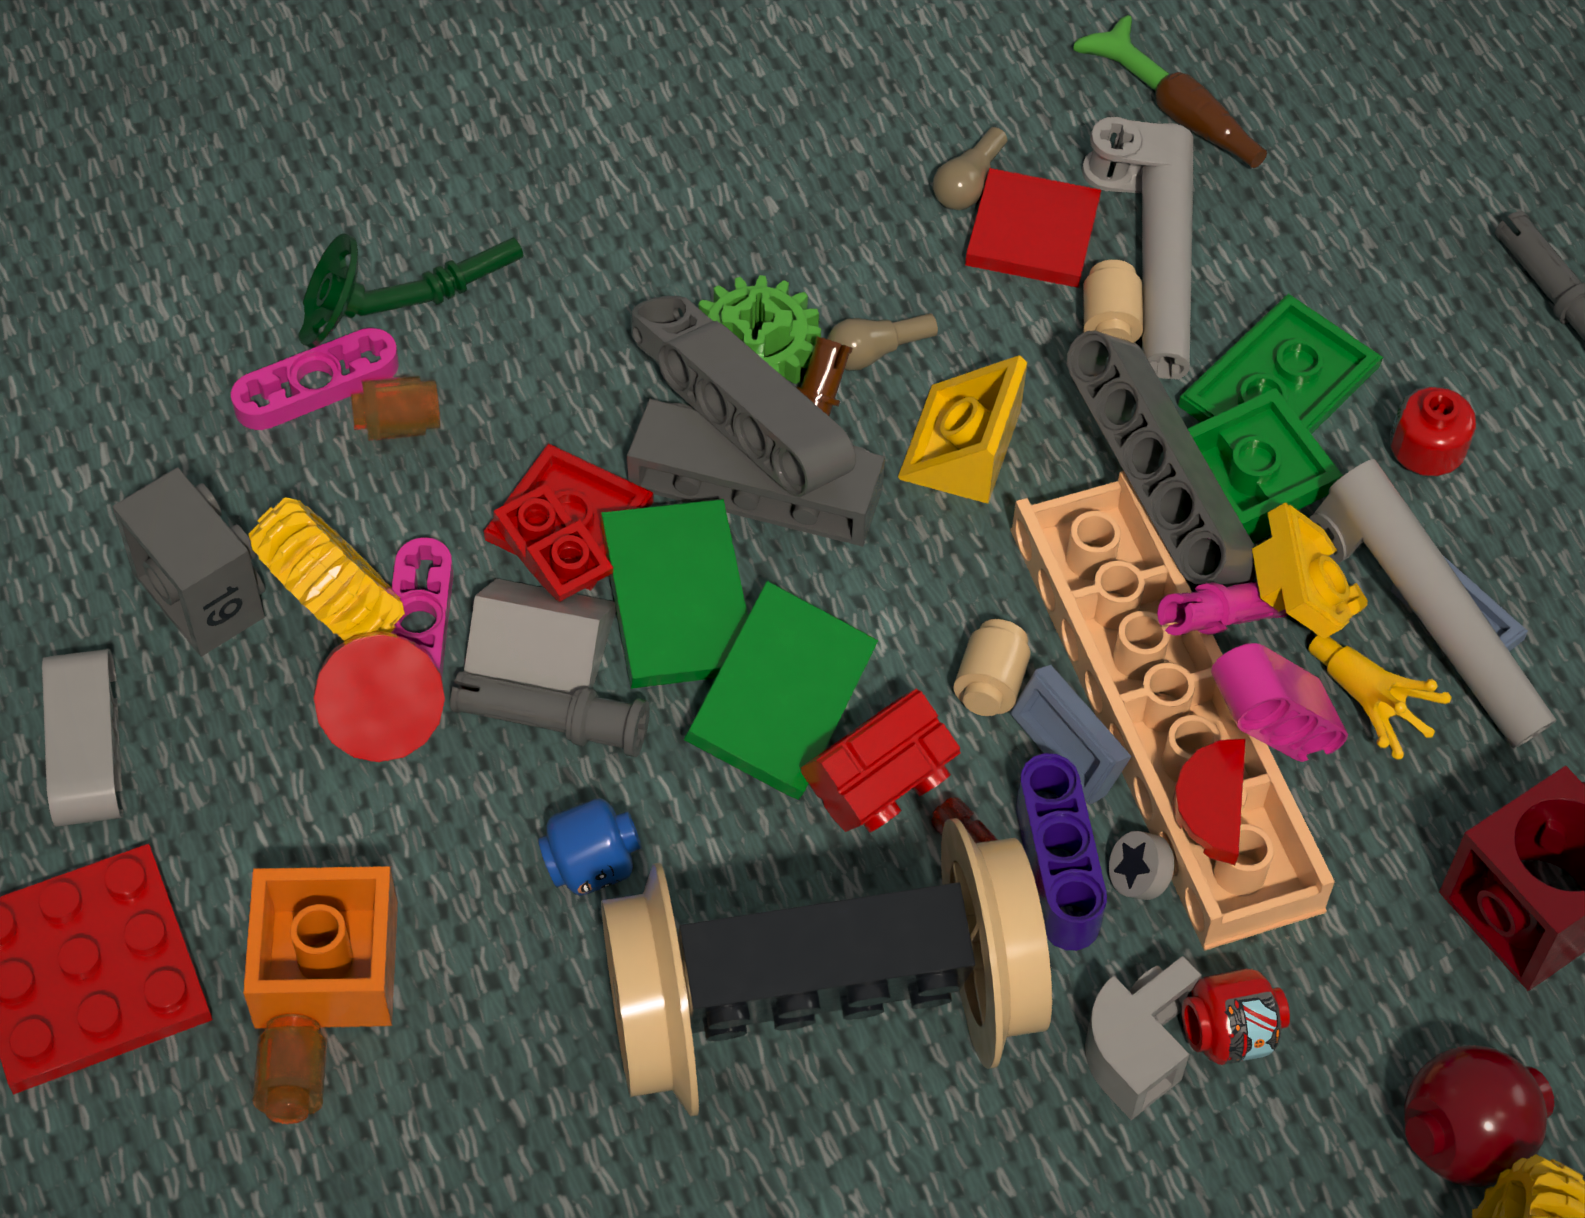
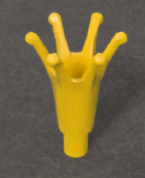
M1317 635L1309 646V653L1327 666L1328 675L1362 705L1378 736L1377 745L1380 748L1386 749L1390 744L1393 758L1402 759L1404 752L1390 724V717L1397 715L1413 725L1426 738L1433 737L1435 730L1413 714L1406 706V698L1411 696L1441 704L1450 703L1452 697L1448 692H1434L1438 687L1435 680H1413L1388 672L1354 648L1349 646L1342 647L1330 636L1323 639Z

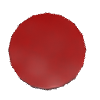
M384 631L354 635L335 647L319 670L313 693L318 723L331 743L353 758L373 762L404 758L423 746L440 724L445 702L440 671L428 652L405 637Z

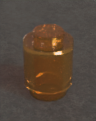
M419 375L361 381L362 393L350 394L354 430L366 429L367 441L425 436L426 429L440 428L439 401L435 380L421 381Z
M298 1014L279 1015L271 1018L266 1023L265 1032L257 1039L252 1101L259 1111L265 1113L267 1118L274 1122L282 1124L299 1123L307 1119L308 1114L316 1113L323 1106L327 1041L321 1035V1026L316 1020Z

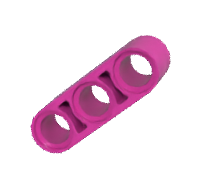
M1257 643L1245 644L1224 653L1212 665L1211 674L1237 727L1242 732L1300 762L1308 760L1307 754L1324 750L1326 755L1331 754L1346 742L1348 733L1320 679L1271 649Z

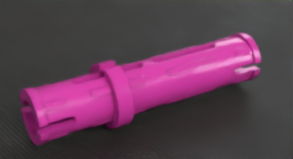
M1258 581L1225 587L1215 582L1198 585L1195 588L1197 592L1168 594L1161 600L1157 611L1158 621L1161 626L1168 623H1178L1169 625L1165 630L1168 634L1174 636L1196 630L1207 635L1216 634L1227 630V625L1288 616L1285 609L1279 612L1260 598Z

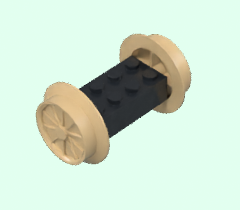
M948 819L943 827L941 843L942 885L683 924L679 926L678 937L662 864H653L643 894L601 900L608 970L629 1096L634 1097L673 1091L690 1116H697L699 1113V1099L692 1033L705 1032L707 1041L728 1040L746 1035V1025L768 1021L774 1022L775 1030H792L815 1024V1014L842 1010L843 1019H862L883 1013V1003L910 999L912 1009L931 1008L950 1003L952 1001L951 993L959 991L970 1037L977 1056L985 1068H996L1000 1063L1007 1037L1046 1031L1049 1028L1052 1015L1051 968L1043 913L1033 872L1020 841L1017 838H1008L975 843L959 819Z

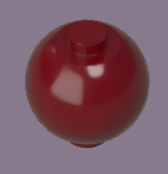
M1477 1045L1452 1048L1429 1060L1413 1078L1404 1104L1406 1138L1411 1149L1420 1160L1440 1177L1463 1186H1494L1497 1184L1501 1172L1506 1169L1511 1170L1513 1164L1521 1158L1529 1159L1538 1154L1545 1138L1547 1118L1551 1116L1554 1110L1553 1091L1548 1080L1540 1071L1533 1067H1525L1518 1060L1500 1050Z

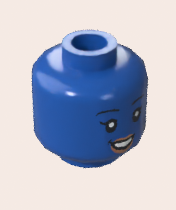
M601 798L593 799L554 814L547 822V835L538 839L545 865L554 885L557 888L566 885L572 893L579 896L627 879L633 869L631 852L642 849L640 838L630 813L627 811L616 815L613 807Z

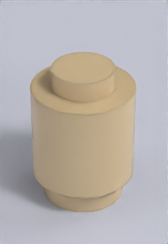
M1105 260L1097 263L1091 268L1089 276L1083 285L1084 332L1096 330L1134 343L1143 333L1142 281L1136 274L1135 268L1125 261Z
M991 619L982 623L980 629L971 634L954 683L955 695L968 710L981 716H993L1006 713L1015 706L1031 655L1028 646V636L1025 631L1010 621Z

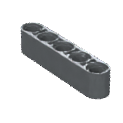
M1096 330L1086 331L1077 336L1067 354V366L1070 375L1181 574L1188 581L1198 585L1215 582L1225 587L1250 583L1256 574L1252 548L1255 546L1143 350L1136 343ZM1109 356V358H1108V363H1107V366H1106V368H1105V362H1106V360H1107V357ZM1136 403V410L1133 417L1131 418L1132 409ZM1164 451V459L1159 467V458ZM1192 500V510L1189 517L1187 518V507L1189 502ZM1221 550V561L1218 568L1215 569V558L1217 552Z

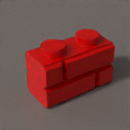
M916 688L893 701L801 767V773L815 794L824 801L823 805L833 820L845 832L864 825L868 832L871 833L902 811L895 801L913 788L920 797L946 780L951 774L945 764L961 752L959 745L943 723L939 722L938 714L923 692Z

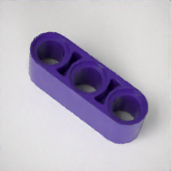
M1044 753L1034 756L1025 763L1020 776L1016 813L1024 850L1033 872L1040 899L1047 939L1054 946L1061 949L1077 951L1090 946L1097 939L1107 904V892L1079 773L1075 765L1067 758L1058 754ZM1050 791L1059 796V798L1045 799L1038 796L1035 792ZM1063 848L1071 852L1073 856L1058 857L1051 854L1048 849ZM1076 906L1084 910L1088 915L1072 917L1065 914L1060 908Z

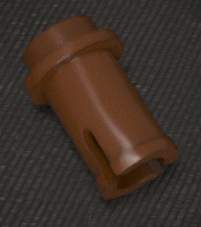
M816 336V343L801 388H796L830 416L833 405L839 407L840 401L836 400L835 397L849 354L852 353L853 348Z

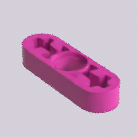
M365 328L248 373L238 379L231 390V400L235 416L247 428L265 430L383 384L390 380L398 370L399 360L395 340L384 330ZM371 351L373 355L380 356V360L370 363L366 357L362 358L361 354ZM340 360H344L345 368L349 369L350 374L342 375ZM322 371L332 376L331 381L319 389H308L300 384L301 379L311 372ZM289 382L292 397L287 398L285 388L282 389L281 387L282 383ZM261 394L265 400H269V404L258 407L257 403L251 402V397Z
M417 538L404 544L399 549L395 558L392 590L400 597L405 614L395 624L396 628L391 633L405 637L424 648L439 669L442 680L454 574L452 558L449 549L442 542L433 538ZM421 560H432L433 567L428 571V591L418 590L415 569L419 568ZM417 611L428 612L436 618L435 624L429 630L421 633L409 632L401 626L403 619L407 615Z

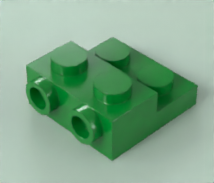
M1277 388L1188 428L1253 543L1271 535L1268 518L1269 511L1283 503H1287L1299 510L1328 496L1330 487L1343 476Z

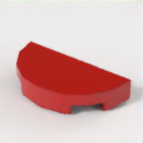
M1246 739L1219 740L1198 749L1182 766L1173 795L1175 819L1179 828L1185 829L1189 837L1204 848L1203 853L1206 856L1234 866L1239 856Z

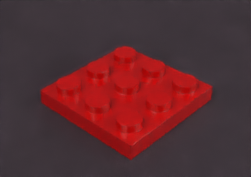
M149 844L0 897V1060L13 1095L213 1020Z

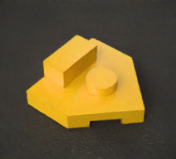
M1283 503L1268 512L1272 537L1252 548L1260 598L1279 612L1285 609L1288 615L1325 639L1343 629L1353 615L1361 612L1368 605V600L1357 582L1350 586L1348 585L1347 579L1339 565L1329 557L1337 549L1325 530L1293 506Z

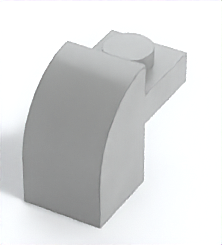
M1184 956L1180 957L1164 971L1159 966L1151 968L1135 982L1130 992L1113 976L1102 987L1093 1006L1085 1043L1087 1063L1097 1084L1130 1120L1134 1119L1179 1083L1185 1071L1190 1054L1163 1027L1182 1011L1183 1000L1191 997L1194 986L1202 976Z

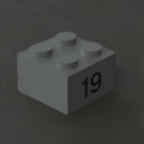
M177 467L112 506L133 575L200 657L265 618L259 596L265 592V587L251 563V560L256 558L257 554L252 550L249 537L239 525L236 524L229 528L220 518L222 515L220 507L204 484L200 483L194 487Z

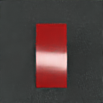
M547 483L493 511V522L532 575L558 602L613 573V566L581 519L573 522Z

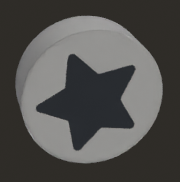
M1141 831L1129 832L1117 841L1111 852L1109 860L1110 879L1114 888L1126 897L1143 900L1154 899L1166 890L1173 876L1174 856L1168 842L1159 835Z

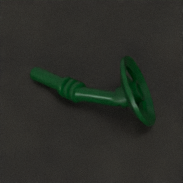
M342 233L326 248L312 274L303 299L305 315L302 328L298 334L301 344L310 348L318 346L333 332L343 316L352 319L355 315L366 316L430 301L438 305L444 302V296L449 300L455 297V291L459 294L467 291V284L522 259L524 256L522 248L516 238L512 237L457 264L450 260L445 263V269L439 265L433 268V274L430 271H426L421 275L422 280L365 291L363 285L356 283L358 274L356 239L353 236ZM348 254H351L350 264L348 267L346 264L345 257ZM327 323L323 331L319 333V329Z

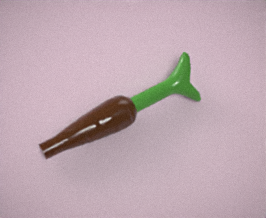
M1130 15L1120 18L1110 32L1093 33L1077 39L1074 43L1073 49L1076 52L1106 57L1123 65L1156 92V103L1159 109L1181 126L1236 155L1251 168L1258 167L1265 160L1267 150L1250 138L1223 105L1203 85L1189 74L1182 72L1169 74L1131 43L1132 17Z

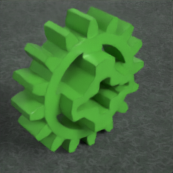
M759 275L755 286H747L741 277L735 278V290L728 292L725 288L718 285L714 287V302L707 300L699 302V309L711 320L723 324L788 381L794 384L800 382L801 367L808 368L816 343V336L821 337L818 309H807L808 295L805 292L791 297L789 296V282L785 280L774 289L767 287V279L763 275ZM760 326L761 330H758V337L756 340H753L752 336H755L756 327Z

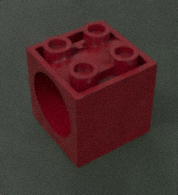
M1566 765L1467 830L1463 835L1439 891L1444 899L1527 991L1533 989L1585 952V782H1581ZM1521 860H1540L1554 864L1569 873L1583 891H1564L1548 886L1535 878L1525 868Z

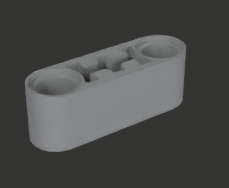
M103 649L44 657L42 661L46 784L52 822L55 827L123 818V810H119L116 792L122 791L118 700L113 698L110 683L116 681V671L111 650Z

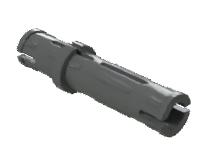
M1517 211L1508 216L1521 234L1516 236L1502 220L1496 228V238L1505 245L1543 290L1544 294L1554 303L1553 312L1561 323H1570L1585 342V283H1582L1577 275L1561 259L1530 221L1529 216L1525 212Z

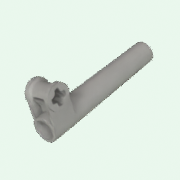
M1107 117L1099 120L1093 127L1090 137L1093 151L1084 159L1082 166L1083 178L1096 189L1142 193V350L1158 378L1180 379L1190 369L1193 135L1184 126L1174 123L1157 124L1132 121L1120 117ZM1116 133L1113 148H1111V134ZM1113 161V174L1111 177H1107L1110 163Z
M1375 459L1368 460L1337 480L1330 487L1329 495L1315 513L1310 516V520L1325 530L1337 549L1329 557L1338 564L1349 558L1361 543L1364 542L1513 749L1534 738L1554 724L1557 720L1377 461Z

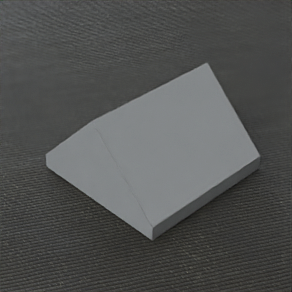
M496 578L475 595L464 672H468L470 675L574 695L577 690H583L584 688L593 689L615 617V602L573 594L558 602L545 588Z

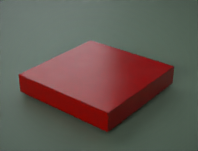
M989 168L966 253L965 266L1079 288L1100 202L1101 189Z
M548 444L503 505L547 483L573 522L581 519L606 556L600 526L601 513L651 507L654 502L653 492ZM492 519L484 530L485 541L516 555ZM596 583L586 587L585 589L591 591L596 585Z

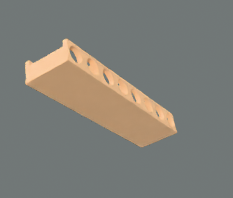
M1125 472L1119 473V478L1116 482L1031 505L1028 498L1016 501L1013 525L1010 531L1095 715L1132 756L1123 769L1122 774L1149 832L1164 838L1172 849L1174 871L1171 880L1204 951L1326 913V905L1335 881L1268 745L1242 732L1237 727L1211 674L1212 665L1223 655L1213 634L1207 635L1196 630L1174 636L1168 634L1165 630L1169 625L1178 624L1177 622L1161 626L1158 621V605L1165 596L1174 593H1191L1192 591L1185 577L1175 564ZM1246 739L1239 856L1234 866L1206 856L1203 853L1204 848L1191 839L1185 829L1179 828L1175 819L1173 795L1182 766L1198 749L1219 740Z

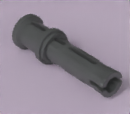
M460 671L455 678V683L461 685V689L452 687L450 707L453 712H464L566 733V739L577 746L584 747L590 741L623 748L626 756L637 757L641 752L647 734L650 707L649 702L643 699H636L633 704L597 697V692L588 688L577 690L574 695L470 675L464 671Z

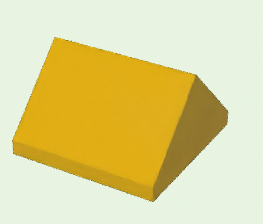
M1018 355L933 384L898 478L902 481L989 504L1021 412L1027 361Z

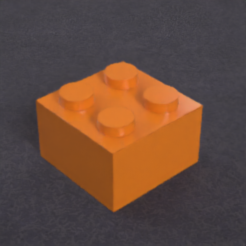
M390 866L253 869L243 994L255 1029L392 1026L398 902Z

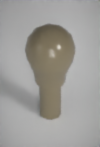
M991 127L973 149H968L962 155L949 160L938 168L933 179L932 188L936 200L944 207L954 210H966L978 201L984 188L990 163L1007 143V136L1003 130Z
M931 313L893 323L888 319L875 321L853 318L836 324L827 339L853 348L852 353L849 354L845 370L858 371L870 366L885 354L895 351L898 345L936 336L938 327L936 319Z

